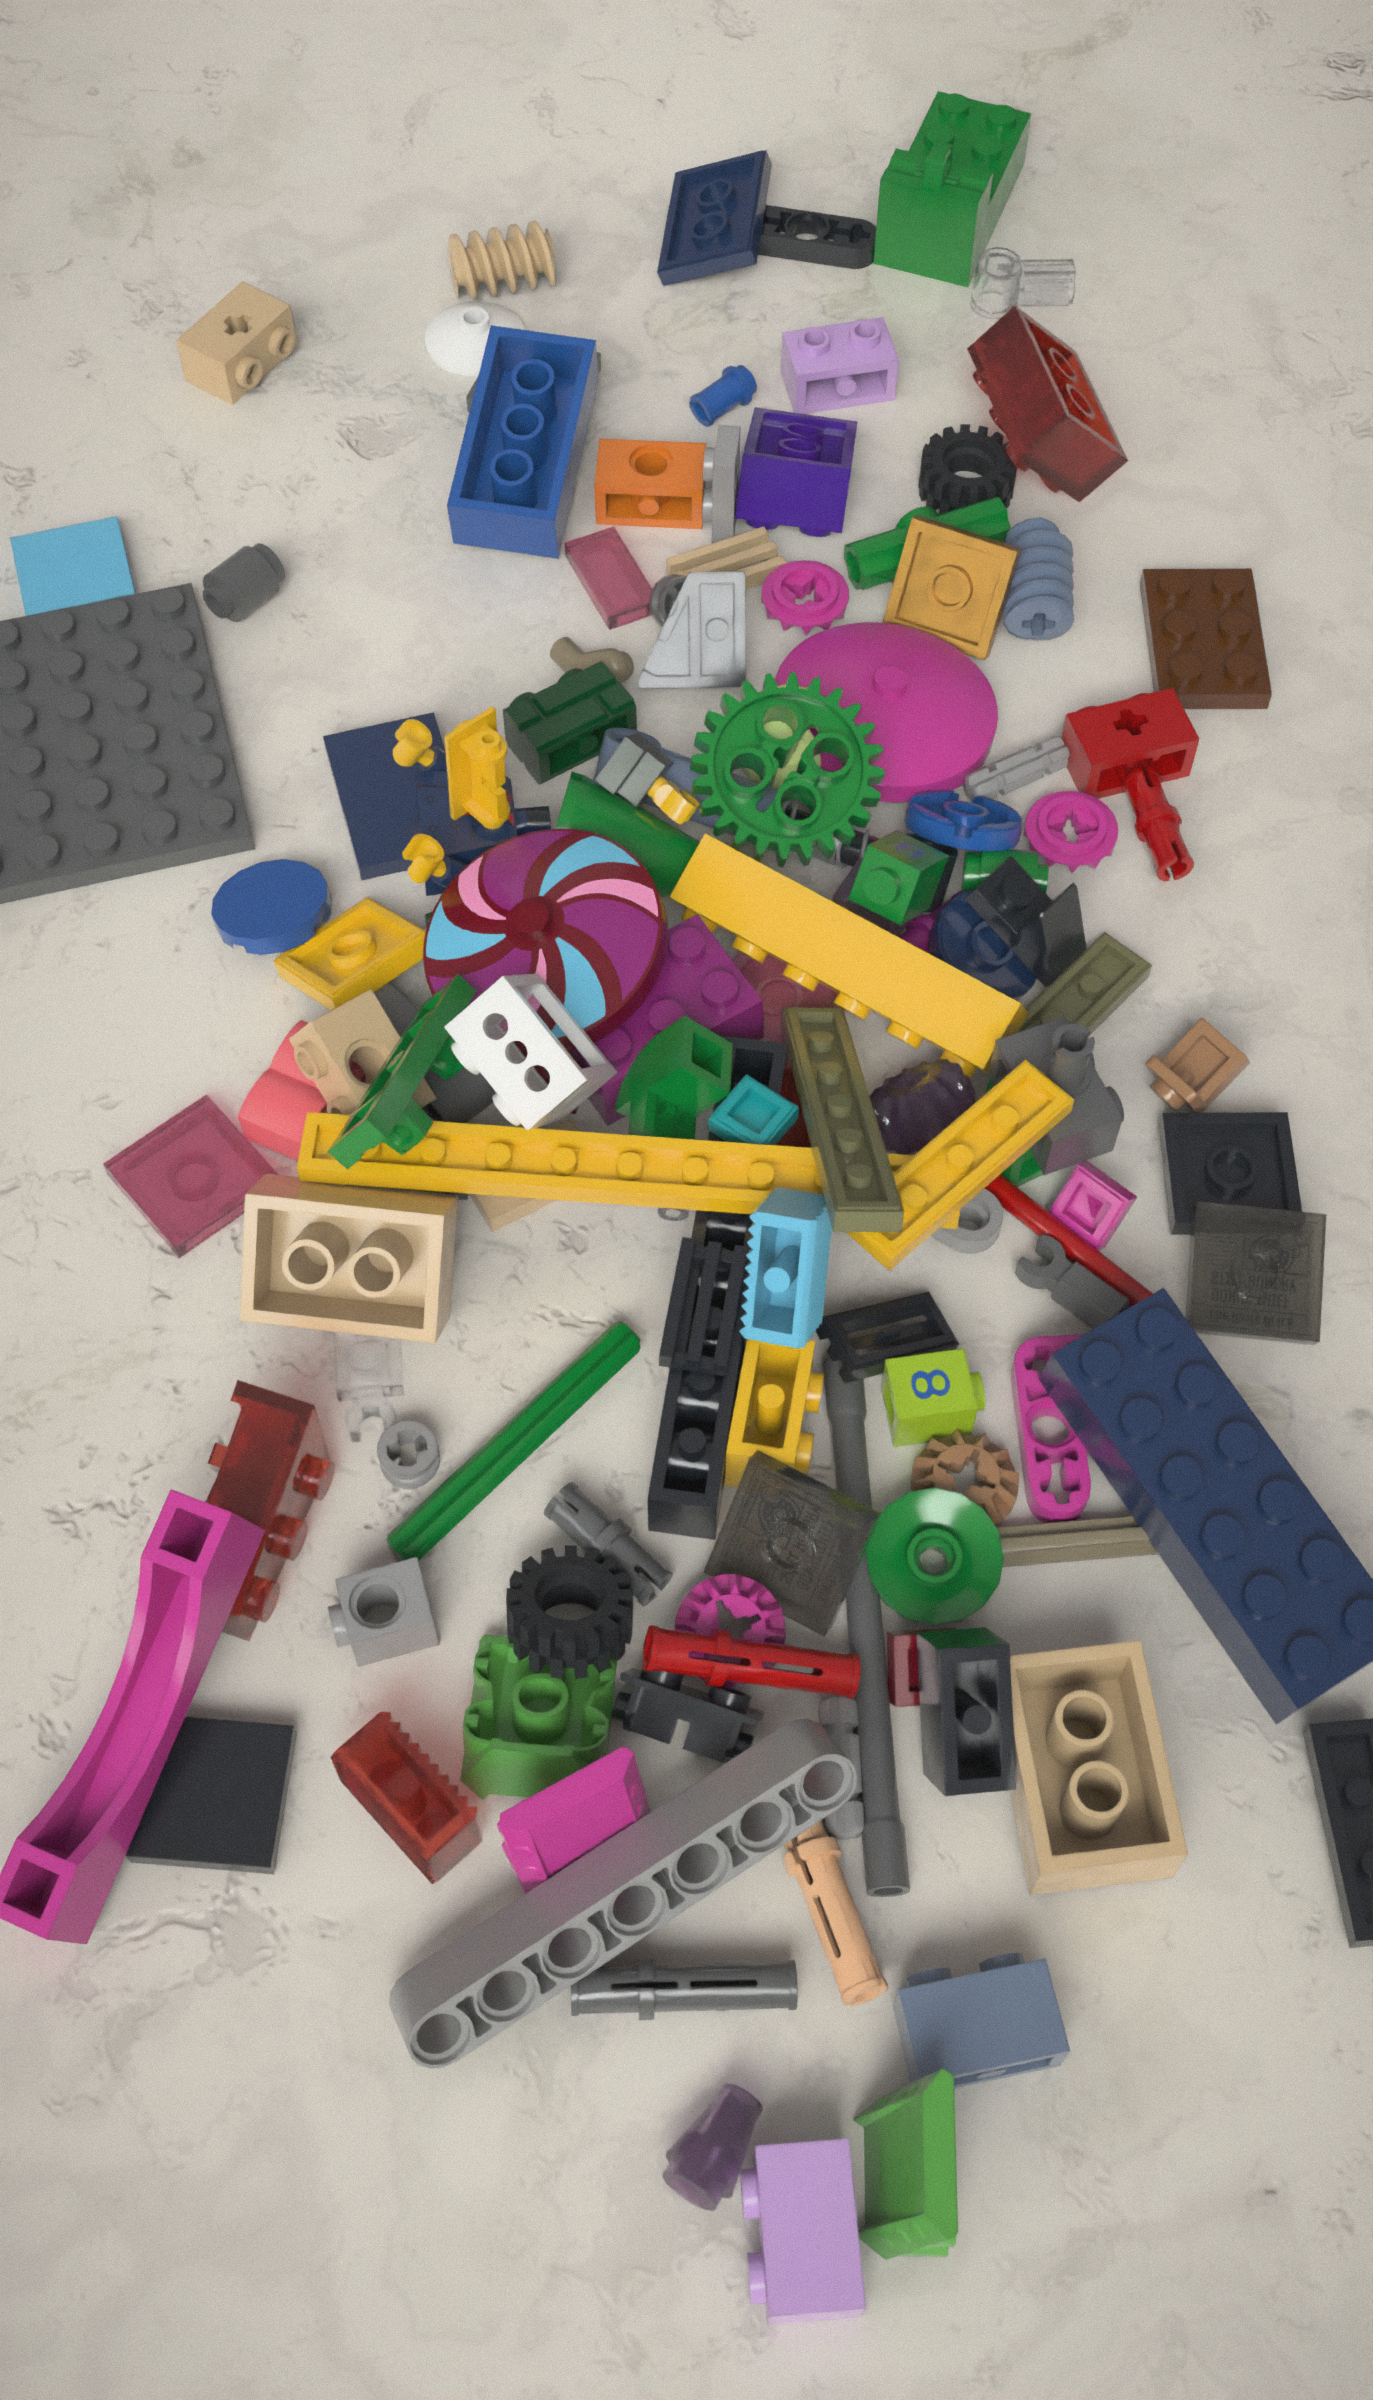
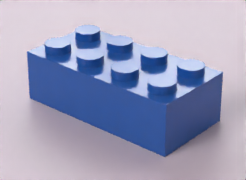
M490 326L447 502L454 544L559 559L599 382L596 340Z

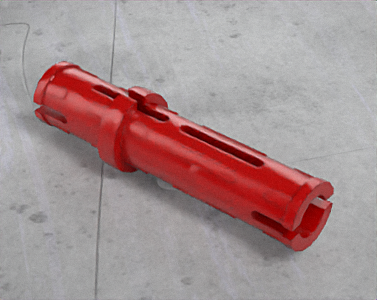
M649 1625L642 1656V1665L645 1671L652 1672L656 1670L703 1677L704 1683L708 1686L721 1687L725 1681L776 1687L784 1690L790 1689L846 1696V1698L851 1699L856 1695L861 1671L858 1654H840L795 1647L793 1645L731 1638L729 1630L713 1628L710 1634L663 1629L659 1628V1626ZM690 1651L739 1657L742 1658L741 1663L689 1657L688 1654ZM767 1661L813 1668V1672L804 1673L762 1667V1662Z

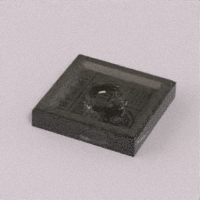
M1197 1201L1192 1206L1185 1316L1194 1331L1198 1334L1307 1345L1319 1343L1326 1214Z
M757 1450L749 1458L704 1573L712 1577L739 1574L764 1584L781 1605L783 1615L825 1637L835 1623L881 1513Z

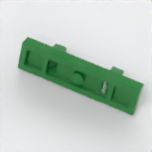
M459 974L420 1006L329 1148L328 1153L347 1170L361 1159L365 1151L375 1148L381 1142H384L403 1155L423 1140L431 1128L433 1121L415 1102L412 1096L429 1069L447 1081L464 1068L451 1048L455 1040L444 1028L467 1008L476 993V990Z

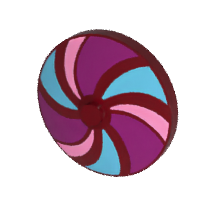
M559 828L529 832L501 842L476 857L456 875L441 894L428 921L424 938L423 965L429 989L432 995H434L459 974L476 990L475 995L468 1004L469 1006L502 976L539 974L589 1038L596 1042L613 1032L630 1018L653 989L666 956L668 920L662 898L649 872L635 855L619 843L605 836L577 829ZM533 995L529 998L527 1002L568 1053L578 1050ZM505 1019L499 1025L507 1033L508 1022ZM514 1041L524 1056L527 1057L526 1046L520 1041Z

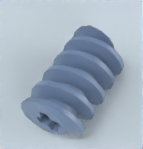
M1042 517L1026 519L1015 524L1007 532L1004 543L1022 548L1003 610L1005 619L1003 625L1009 633L1018 638L1036 641L1051 640L1064 635L1071 629L1074 623V598L1072 592L1074 588L1072 577L1074 572L1072 561L1073 546L1072 542L1064 534L1060 533L1059 528L1053 522Z

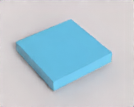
M117 516L10 537L26 616L136 594Z

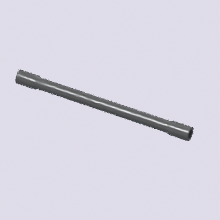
M828 1358L823 1362V1373L825 1374L824 1385L827 1417L832 1429L840 1529L851 1504H853L840 1533L841 1544L846 1545L847 1548L849 1547L852 1550L850 1554L842 1550V1555H846V1557L842 1556L844 1558L843 1563L846 1564L843 1565L844 1576L872 1514L844 1579L850 1653L859 1655L861 1666L859 1686L854 1699L857 1702L858 1726H856L860 1743L862 1802L864 1810V1828L861 1834L866 1893L874 1897H893L910 1892L905 1827L900 1819L881 1601L878 1592L870 1581L865 1556L870 1530L874 1524L864 1424L867 1415L864 1379L844 1384L838 1373L843 1366L841 1361L832 1362ZM850 1522L855 1527L858 1526V1528L855 1529L859 1530V1533L848 1527L851 1526ZM847 1529H849L848 1532H849L850 1534H854V1532H855V1536H850V1535H848L847 1532H846ZM845 1535L853 1538V1540H850L849 1538L845 1537ZM842 1540H844V1541H846V1542H848V1543H850L849 1541H851L852 1543H851V1545L849 1546V1545L843 1543Z

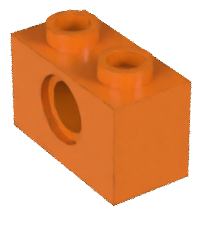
M599 438L594 483L596 524L702 529L703 499L706 481H703V463L706 443Z

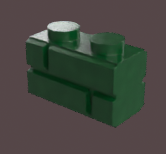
M602 661L584 670L580 668L571 669L563 674L557 683L535 694L532 692L523 693L517 696L509 707L503 709L507 745L521 763L524 762L526 770L538 785L598 756L604 733L607 729L627 728L637 731L634 699L621 683H617L615 676Z

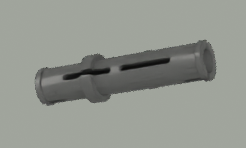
M638 1958V1966L599 1967L571 1985V2016L591 2013L638 2012L639 2020H654V2012L777 2008L796 2010L798 2002L795 1960L771 1963L653 1965V1958ZM714 1986H754V1987L692 1988V1987H714ZM654 1988H675V1989H654ZM612 1989H638V1990H612Z

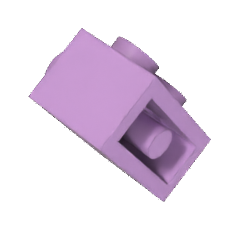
M883 317L809 327L782 333L781 375L794 413L808 414L895 400L899 359Z

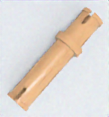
M819 1821L784 1845L787 1854L784 1856L783 1862L788 1876L796 1877L802 1889L817 1934L835 1976L843 2005L847 2006L850 2004V2006H856L881 1996L888 1990V1984L877 1964L860 1915L843 1877L838 1862L842 1852L837 1839L828 1837L822 1821Z

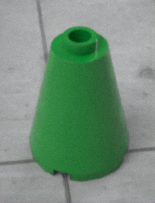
M571 772L555 829L589 831L619 843L635 855L645 866L660 896L670 897L700 841L641 807L634 806L620 795L612 794L592 779Z

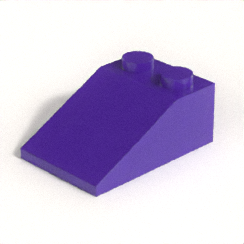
M755 407L742 456L735 518L746 520V523L754 528L764 526L766 530L775 529L778 527V524L799 527L800 532L814 537H826L831 532L842 533L858 422Z

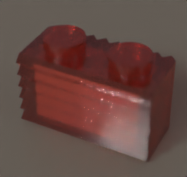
M379 1712L335 1750L331 1756L332 1763L335 1765L334 1768L338 1773L337 1776L342 1784L431 1884L442 1879L483 1841V1829L477 1807H470L468 1797L460 1796L458 1785H451L448 1775H441L439 1765L431 1763L429 1754L422 1753L419 1743L412 1742L410 1733H403L400 1722L393 1721L391 1712Z

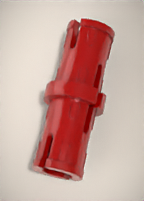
M1147 767L1148 783L1142 768L1128 774L1122 784L1136 816L1137 824H1134L1136 835L1140 841L1146 842L1160 880L1169 881L1168 867H1170L1174 880L1181 879L1194 868V861L1180 833L1179 824H1182V819L1176 807L1169 805L1156 769Z

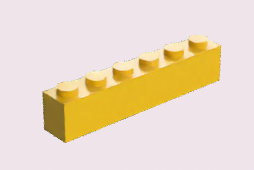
M706 833L670 895L671 899L686 909L681 917L683 921L698 914L712 934L719 927L735 936L736 938L731 947L761 964H763L767 955L787 965L782 975L811 992H814L818 983L838 993L833 1002L834 1004L864 1021L867 1019L870 1011L890 1021L891 1023L885 1032L917 1050L923 1040L944 1051L938 1060L939 1062L969 1079L972 1078L976 1069L986 1075L989 1074L995 1040L1018 1033L1029 1014L1020 1002Z

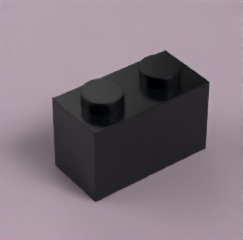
M986 1627L917 1633L923 1774L944 1796L1016 1790L1010 1644Z

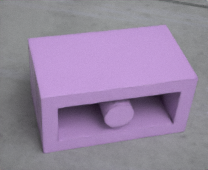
M849 2138L756 2145L753 2157L754 2168L740 2169L744 2220L758 2219L761 2252L747 2253L750 2304H765L767 2325L862 2317L866 2310Z

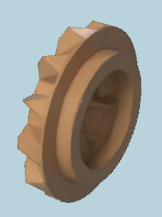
M957 1428L951 1435L938 1440L932 1437L926 1448L915 1458L911 1473V1491L939 1488L956 1492V1489H954L956 1478L948 1474V1472L960 1474L965 1466H969L971 1461L976 1463L975 1480L982 1484L983 1487L971 1485L967 1492L962 1494L982 1507L995 1526L1004 1521L1015 1505L1019 1483V1472L1015 1471L1008 1449L1001 1450L990 1442L986 1432L979 1436L963 1434Z

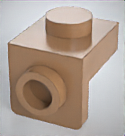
M1201 1018L1161 1060L1152 1055L1145 1065L1156 1078L1149 1087L1174 1111H1177L1185 1104L1194 1113H1203L1250 1064V1061L1244 1053L1204 1018Z

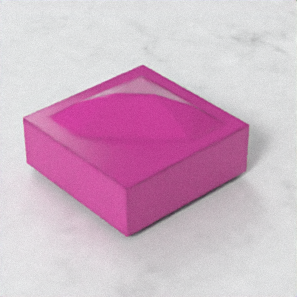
M1086 1160L1077 1164L1048 1212L1100 1251L1107 1246L1137 1199V1196Z

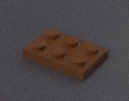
M1252 568L1143 569L1140 590L1153 691L1157 692L1173 688L1184 709H1268L1272 691Z

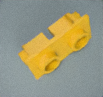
M491 706L471 720H465L458 724L452 732L444 736L451 818L455 821L469 812L485 828L498 829L510 816V805L506 799V790L501 787L506 783L505 757L507 756V743L497 733L496 709Z

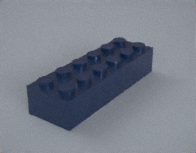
M1164 1288L1051 1354L1039 1377V1381L1133 1518L1143 1528L1155 1550L1276 1725L1373 1663V1579Z

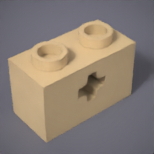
M244 281L237 285L176 340L185 381L231 405H234L250 389L256 387L268 372L280 361L287 358L293 349L297 347L291 305Z

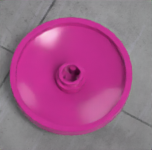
M863 622L841 625L821 631L796 646L784 659L775 677L777 686L786 685L790 673L796 672L799 686L807 688L815 677H819L821 683L820 695L827 697L833 690L840 687L843 690L838 706L844 710L856 703L861 705L855 724L874 723L875 725L872 736L865 744L883 746L880 759L869 764L885 769L882 783L871 786L881 793L879 802H909V799L916 793L928 790L952 791L965 783V776L968 773L983 766L993 744L998 723V706L987 678L978 666L959 649L934 635L918 629L890 623ZM815 728L809 729L815 738L818 735V731ZM820 753V768L822 770L835 772L843 768L841 761L835 755Z

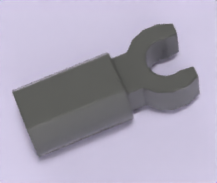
M1042 1234L1038 1239L1035 1250L1039 1256L1049 1262V1265L1043 1267L1036 1266L1023 1256L1018 1260L1015 1274L1023 1284L1034 1289L1049 1290L1052 1293L1051 1299L1092 1329L1127 1310L1130 1305L1129 1298L1081 1263L1075 1262L1072 1264L1068 1261L1062 1245L1053 1237Z

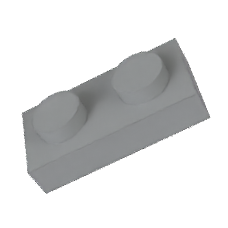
M719 425L715 448H705L703 481L713 482V488H705L702 519L703 521L712 522V543L735 535L741 426Z

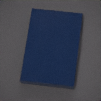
M767 150L675 173L657 269L663 286L757 264L772 168Z
M434 712L323 736L326 754L361 881L407 871L413 862L404 859L402 852L413 836L420 834L415 770H420V763L416 762L413 766L404 767L395 762L393 748L399 742L395 738V732L406 720H418L425 724L432 734V744L429 749L437 746L445 751Z

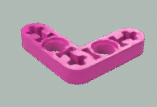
M1084 1334L1039 1336L1028 1339L1017 1350L1011 1369V1385L1026 1501L1033 1515L1044 1523L1079 1519L1090 1497L1091 1480L1085 1446L1039 1381L1038 1372L1031 1368L1033 1360H1044L1046 1366L1052 1353ZM1041 1417H1055L1061 1420L1067 1427L1068 1438L1057 1444L1044 1443L1034 1435L1031 1427L1032 1423ZM1062 1462L1059 1471L1061 1486L1065 1491H1073L1070 1492L1065 1504L1056 1503L1054 1494L1046 1492L1052 1476L1051 1464Z

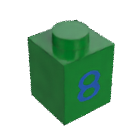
M896 830L867 846L848 900L899 925H903L929 909L949 855Z

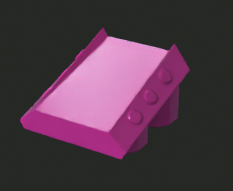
M622 1746L500 1813L497 1828L504 1840L501 1844L502 1849L525 1894L651 1812L633 1751Z

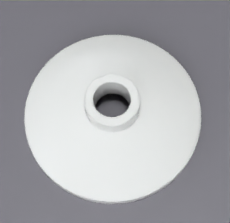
M481 301L465 302L446 308L431 320L425 332V347L431 360L443 370L460 376L478 377L490 326L525 330L521 319L514 312L501 305Z

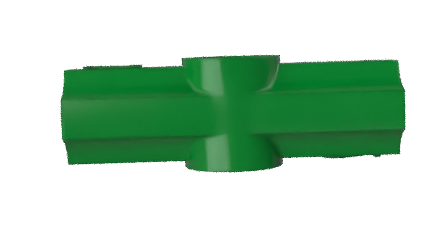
M997 497L943 514H938L932 507L927 506L913 509L899 520L895 529L844 545V561L847 566L848 577L856 590L868 589L894 580L911 519L916 515L1004 543L1006 534L1011 529L1005 505Z

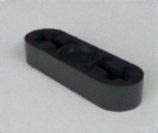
M766 205L758 255L848 269H862L874 262L876 227L871 222L863 219ZM807 233L816 235L818 238L805 240L795 236Z

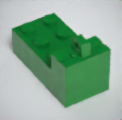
M938 91L909 151L896 148L888 167L880 179L873 264L969 287L1024 166L1031 113L1013 109L1008 105H995L969 99L961 94H948Z

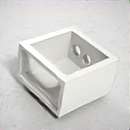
M539 974L502 976L444 1027L455 1040L451 1048L456 1058L471 1073L475 1075L481 1073L496 1091L492 1099L497 1109L510 1123L515 1126L522 1124L526 1130L561 1121L618 1073ZM533 995L536 997L591 1067L580 1068L527 1002L529 998ZM505 1019L508 1022L507 1033L499 1025ZM514 1041H520L526 1046L527 1057L524 1056ZM540 1065L547 1069L550 1075L549 1085L533 1066Z

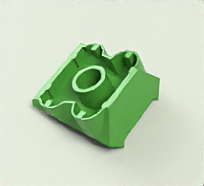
M484 1635L479 1641V1648L474 1661V1684L471 1705L465 1710L463 1721L464 1756L460 1781L482 1800L489 1794L531 1797L608 1754L617 1660L610 1656V1668L601 1673H598L593 1664L588 1665L587 1678L575 1679L574 1668H564L563 1679L552 1678L549 1664H545L540 1673H537L529 1668V1656L520 1661L514 1654L513 1643L509 1644L508 1637Z
M940 2069L881 2097L853 2119L864 2128L865 2226L858 2230L859 2239L885 2260L897 2256L947 2257L949 2247H954L956 2244L958 2208L954 2075L945 2069Z

